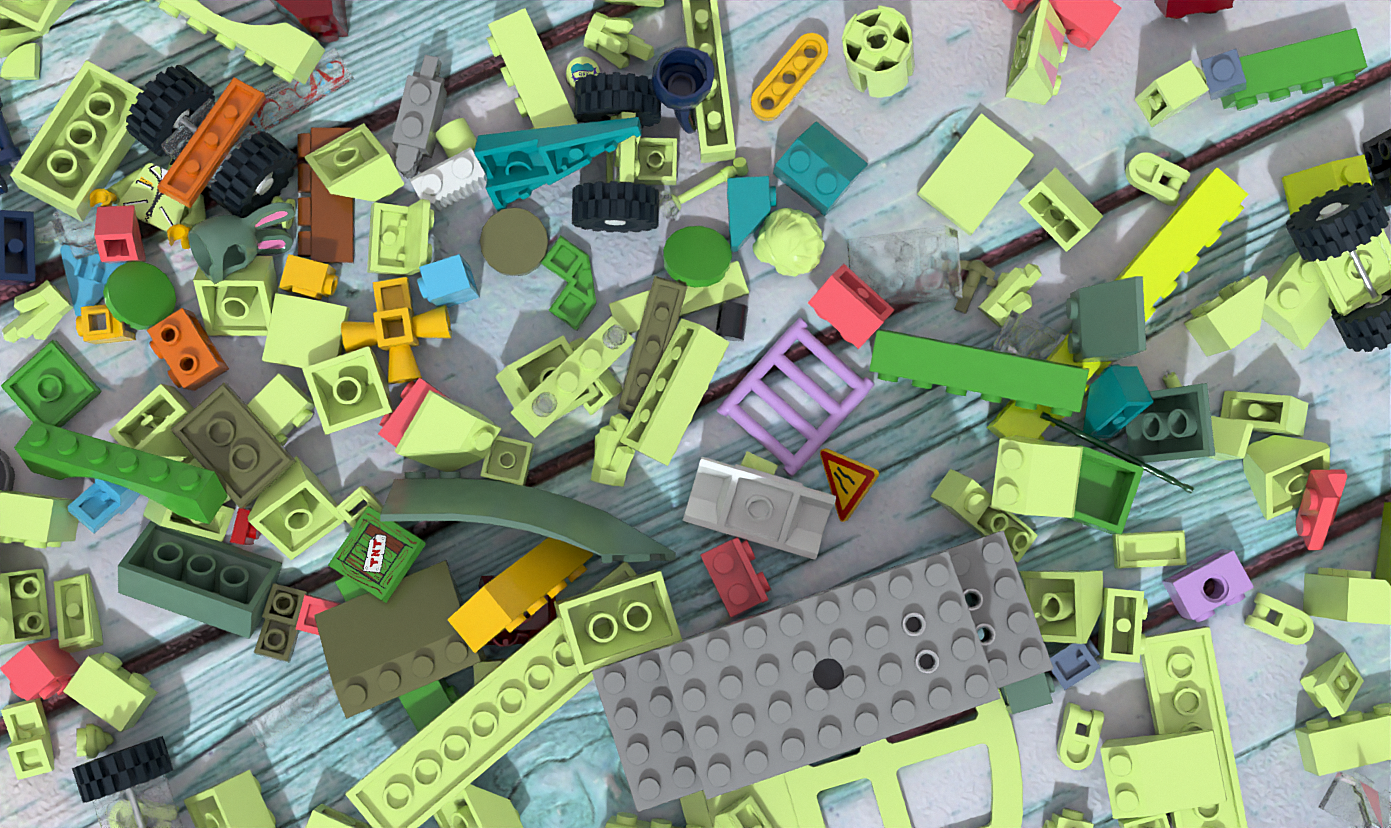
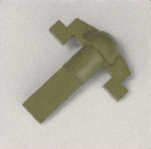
M960 260L958 266L952 265L950 270L952 273L961 275L963 269L969 271L954 310L967 313L981 276L988 278L986 285L996 288L998 281L994 280L996 273L980 260Z

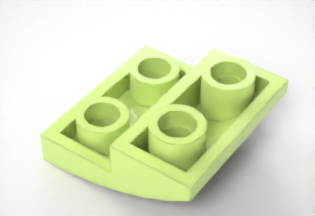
M275 293L262 361L302 369L341 356L343 346L341 322L348 321L350 308Z

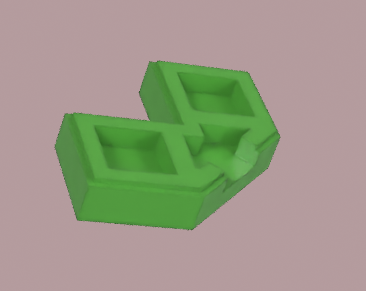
M560 235L541 262L544 267L568 283L550 307L549 312L578 331L597 304L590 259L588 254Z

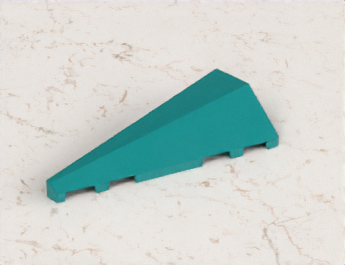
M639 117L478 135L474 154L487 176L485 188L497 212H499L500 210L507 209L508 204L519 198L522 200L531 196L532 191L546 183L551 185L590 164L592 158L604 151L610 153L617 148L620 142L634 135L636 138L641 136V123Z

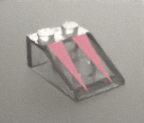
M1355 771L1352 776L1338 772L1318 807L1352 828H1391V792L1384 789L1382 794L1372 788L1374 785L1372 780Z

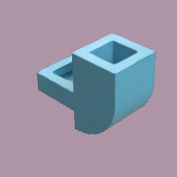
M95 479V483L67 507L73 516L95 534L117 513L122 515L136 501L140 494L120 485Z

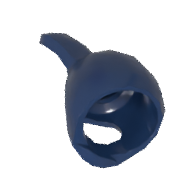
M690 46L673 47L662 53L655 63L652 74V86L657 99L667 108L674 109V114L683 130L688 134L696 132V123L691 109H694L703 102L710 93L714 80V65L707 52Z

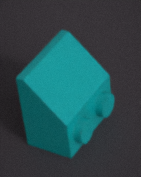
M816 121L795 140L775 164L773 175L823 216H826L868 166V163Z

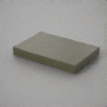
M227 383L221 384L171 429L173 434L204 469L216 473L225 492L240 509H244L297 462Z

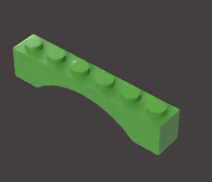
M35 420L14 447L33 473L57 480H63L68 477H89L108 481L144 495L179 516L209 525L228 497L214 471Z

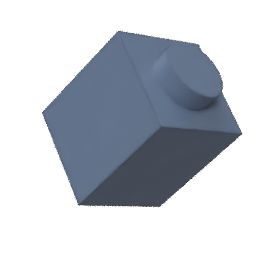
M1237 48L1201 60V67L1206 77V85L1209 88L1208 92L1211 101L1246 90V79Z

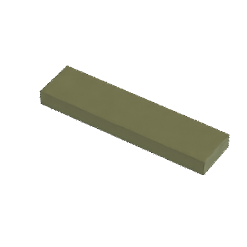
M654 276L618 409L630 413L635 412L676 330L687 285Z

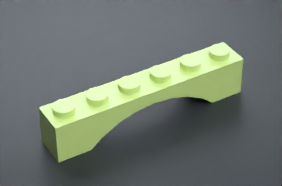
M155 0L160 3L158 8L173 18L177 19L179 14L187 18L188 21L186 23L196 31L204 35L207 31H210L217 35L215 40L232 51L235 47L245 51L243 56L254 64L262 67L265 62L274 68L272 72L288 83L295 79L305 85L325 52V49L315 38L288 23L248 25L228 20L213 13L203 6L199 0Z

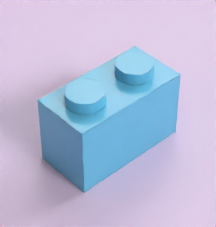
M460 254L419 267L422 275L421 278L417 279L420 292L424 299L427 298L429 303H433L437 307L446 304L447 308L480 297L470 265Z

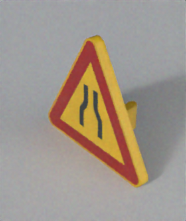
M822 449L820 456L831 493L836 496L835 507L839 520L841 522L848 521L879 477V472L875 468L830 449Z

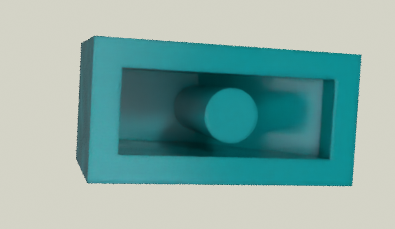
M769 176L727 178L731 252H738L764 223L766 217L770 215L771 207H776V187L769 186Z
M1111 365L1101 372V376L1090 385L1083 432L1097 439L1112 438L1154 402L1137 366Z

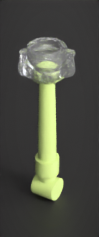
M743 157L734 159L732 166L721 169L718 174L677 197L665 191H660L659 210L665 219L670 217L676 222L680 218L681 204L724 181L727 182V178H735V175L745 176L749 171L746 159Z

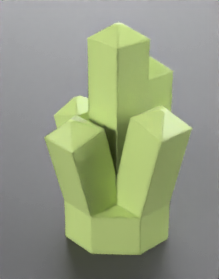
M599 12L593 15L584 37L585 47L598 52L620 69L629 66L630 56L628 54L645 61L654 57L653 46L644 43V39L629 34L634 27L631 18L608 17Z
M1028 263L1024 268L1015 267L1010 273L1002 272L997 280L996 288H992L987 298L978 306V309L998 327L1005 329L1015 317L1032 307L1031 296L1027 291L1042 276L1039 266Z
M46 280L36 289L14 298V307L20 311V315L2 329L3 338L6 341L15 343L21 337L27 339L33 334L35 339L45 340L61 318L74 307L59 289Z
M622 414L611 416L609 425L600 428V432L595 435V454L591 481L612 486L624 487L627 470L636 450L619 442L629 421Z

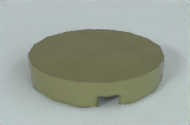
M520 208L500 210L492 215L482 228L480 236L482 255L489 266L500 274L507 276L527 275L536 270L547 255L549 244L547 231L540 219L528 210Z

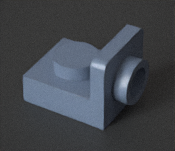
M1090 639L1085 644L1067 643L1049 655L1054 668L1051 671L1064 690L1101 668L1095 660L1100 653Z

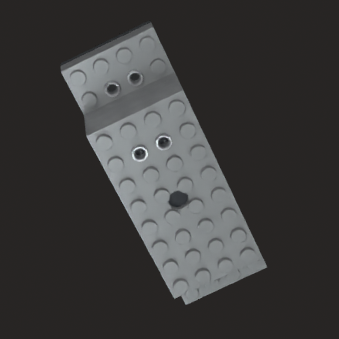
M999 531L597 668L592 671L637 812H641L704 790L708 800L1001 699L998 688L1053 670L1054 668L1004 531ZM966 594H970L972 597V603L969 606L965 599ZM980 628L984 631L982 640H980L977 633Z

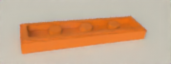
M233 77L157 186L159 192L191 208L265 101V94Z

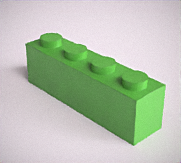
M1353 28L1239 57L1246 79V90L1221 97L1223 109L1236 106L1237 111H1241L1258 105V100L1269 98L1270 103L1290 97V92L1301 90L1302 94H1309L1324 88L1323 84L1334 82L1335 86H1340L1356 80L1355 75L1367 68L1357 29Z

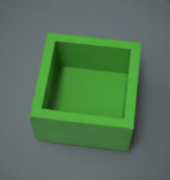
M1076 444L1075 446L1083 447L1074 517L1067 519L1109 534L1122 535L1144 468Z

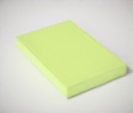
M981 113L917 195L971 236L1034 157V154Z

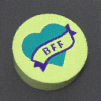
M577 57L568 64L566 78L569 86L575 91V82L578 81V78H586V75L589 74L597 76L600 70L597 63L591 58Z

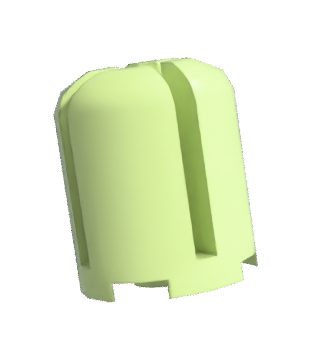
M879 5L877 6L878 9L867 10L858 16L857 13L854 14L846 24L842 35L844 57L851 82L862 93L868 87L869 96L876 98L892 96L903 90L908 84V76L913 75L915 68L912 32L905 16L894 8Z

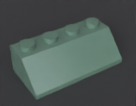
M150 521L118 564V593L250 639L263 618L262 615L273 583L276 584L282 563L218 540L163 527Z

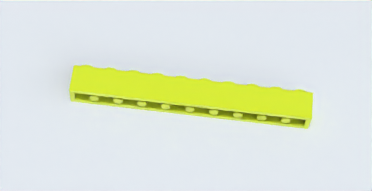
M1217 167L1199 181L1114 280L1143 276L1145 322L1156 311L1152 305L1161 296L1165 299L1177 287L1178 283L1175 279L1182 271L1184 273L1189 272L1197 264L1200 257L1196 254L1205 245L1209 248L1221 236L1222 232L1219 228L1226 220L1229 223L1233 221L1244 209L1241 202L1247 197L1248 193ZM1069 333L1045 359L1090 368L1087 381L1094 373L1097 376L1100 375L1111 363V361L1074 362L1073 354H1070L1068 351ZM1086 384L1085 392H1086V391L1088 390V388H1089V385H1087V384ZM1011 399L986 428L999 439L1018 435L1044 440L1045 438L1041 434L1049 425L1052 427L1056 425L1051 421L1040 418L1041 413L1044 411L1057 420H1062L1065 416L1050 413L1051 407L1037 404L1036 410L1015 406L1016 400Z

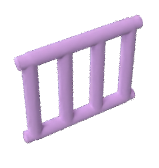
M798 318L717 408L719 414L725 417L729 415L781 461L785 465L783 469L790 477H793L875 385L867 377L862 379L806 329L808 325L802 318ZM796 340H799L853 388L841 404L835 401L784 355ZM773 365H776L831 414L818 429L814 428L761 380ZM751 390L807 439L806 443L795 455L738 405Z

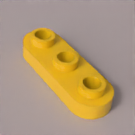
M816 33L802 35L755 89L750 105L753 114L758 119L763 121L777 119L825 63L828 55V44L821 35ZM812 49L816 52V56L808 58L805 56L804 51ZM790 74L795 78V81L791 84L785 83L783 76ZM764 100H770L774 106L771 109H764L761 103Z

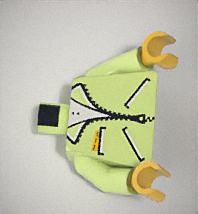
M174 152L166 170L149 162L144 168L137 169L108 189H95L90 193V207H94L98 203H102L100 207L112 206V203L117 204V206L134 205L137 219L166 231L170 246L176 240L181 239L182 249L190 248L188 234L192 227L206 219L205 203L202 194L199 195L192 207L189 208L159 192L157 188L180 155Z

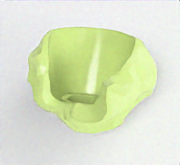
M782 208L766 217L752 248L755 256L761 262L770 263L775 266L779 274L795 277L811 272L819 264L825 243L822 231L815 218L799 209Z

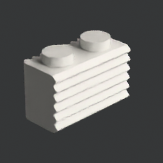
M470 147L411 178L410 182L420 200H430V209L434 210L435 215L436 211L441 212L442 208L447 209L448 204L453 206L454 201L459 203L460 198L465 199L466 195L471 196L472 192L477 193L478 189L483 190L484 185L486 186L487 176Z

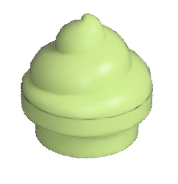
M86 724V728H77V757L86 756V760L95 759L99 753L104 752L107 746L114 742L113 737L109 733L103 732L101 727L94 726V724Z

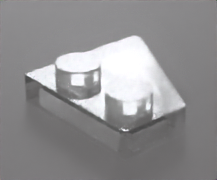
M1012 310L990 350L1042 359L1060 344L1066 335Z

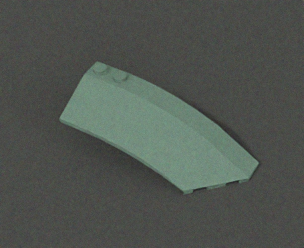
M405 472V479H394L381 512V522L464 521L527 530L562 540L599 554L602 557V563H613V561L624 560V562L676 560V552L607 511L539 488L501 481L460 478V472H439V479H426V472Z

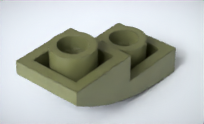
M273 583L262 615L265 620L254 650L256 655L290 663L300 631L295 628L304 595H308L306 591Z

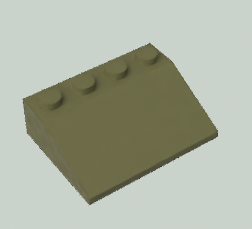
M447 560L404 577L387 603L368 592L314 615L332 685L346 719L486 659L483 648L474 653L447 620L464 605Z

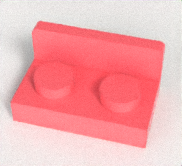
M735 537L700 554L730 617L769 600L766 592L770 591L771 588L763 572L755 573L750 561L756 559L747 540L741 543L739 538Z

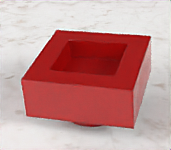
M238 508L230 542L240 545H253L254 540L259 539L261 532L247 518L252 510L251 508Z

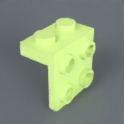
M421 199L409 207L377 202L371 204L367 272L408 277L420 272L419 267L430 264L432 245L428 244V233L434 224V210L430 209V200Z

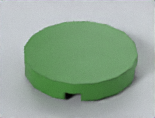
M688 226L675 231L667 239L663 249L664 268L670 277L677 282L678 279L686 282L687 286L694 288L708 287L720 282L730 268L732 260L731 247L725 237L717 231L703 226Z
M142 261L127 262L118 266L110 274L104 285L103 295L105 304L112 316L119 322L124 321L126 324L131 325V328L148 330L170 316L174 311L176 303L174 286L167 275L154 265Z

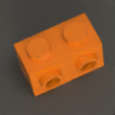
M181 308L147 330L152 338V341L149 342L152 350L160 359L164 358L171 368L167 371L168 375L178 388L183 387V389L196 391L229 370L192 311Z

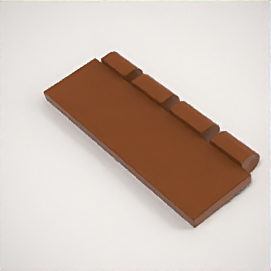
M311 128V134H298V159L306 160L305 156L351 131L353 128ZM298 164V193H311V197L298 198V226L311 227V231L298 232V256L311 257V260L320 263H354L353 198L330 194L309 164Z

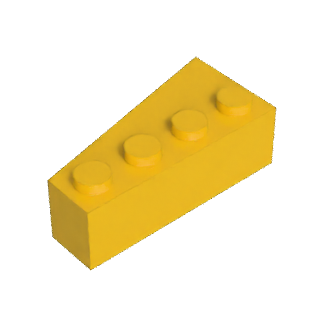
M548 537L484 585L447 620L472 651L476 653L505 628L511 633L527 619L523 615L526 611L533 615L548 602L544 596L548 594L551 599L568 586L564 581L566 578L572 583L588 570L584 563L594 554L568 542Z

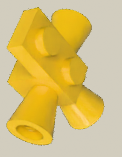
M407 277L372 282L377 312H373L374 322H341L342 340L346 353L378 344V347L382 350L389 351L388 384L417 381L419 378L422 379L411 347L419 346L418 337L452 338L450 317L446 304L415 316L410 283Z

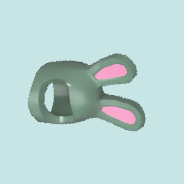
M284 202L271 203L257 209L245 218H240L236 215H219L195 224L189 231L188 240L198 266L211 282L217 284L222 282L229 274L246 268L254 261L257 254H281L287 252L293 245L288 232L280 229H261L292 219L295 215L294 207L292 204Z

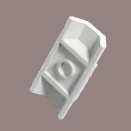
M701 457L683 521L816 560L830 510L835 504L836 496L804 487L803 483L736 464L733 466Z

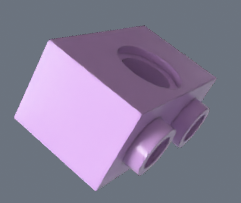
M1224 549L1162 581L1181 618L1195 619L1196 622L1212 617L1215 614L1214 609L1224 603L1226 606H1230L1242 601L1246 597L1244 593L1254 588L1234 550ZM1210 578L1214 582L1215 589L1210 596H1206L1203 586L1206 580Z

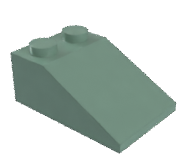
M1143 276L1083 287L1070 293L1071 298H1068L1066 301V315L1068 319H1072V333L1068 335V351L1070 354H1073L1074 362L1117 361L1146 350Z
M1207 383L1149 391L1154 402L1126 425L1129 455L1145 463L1215 456Z

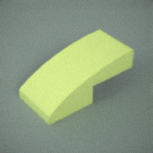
M37 698L6 705L1 710L12 741L7 750L17 779L20 780L53 771L54 756L52 742L41 699Z

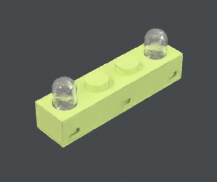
M611 316L510 413L536 438L609 368L635 340Z

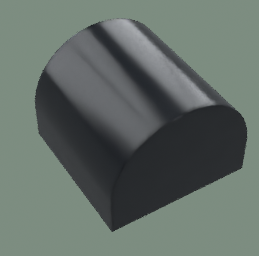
M728 301L721 304L718 309L715 333L725 340L744 341L748 306Z

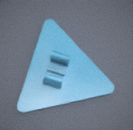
M63 245L60 251L75 315L81 316V307L98 305L104 299L103 290L108 277L118 266L125 263L109 264L101 262L100 256L97 253Z

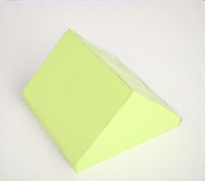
M370 346L302 368L325 435L393 412L387 377Z

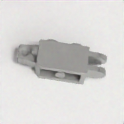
M430 55L424 56L420 73L414 71L412 76H407L392 137V143L397 148L396 169L407 179L418 175L423 157H433L437 141L435 134L440 128L446 104L447 91L444 88L445 79L439 77L442 63L438 57Z

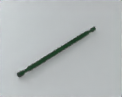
M1044 411L1040 415V418L1055 423L1056 426L1129 463L1143 467L1145 471L1172 485L1183 488L1184 491L1190 494L1194 490V487L1179 482L1178 479L1062 420L1051 417L1050 414Z

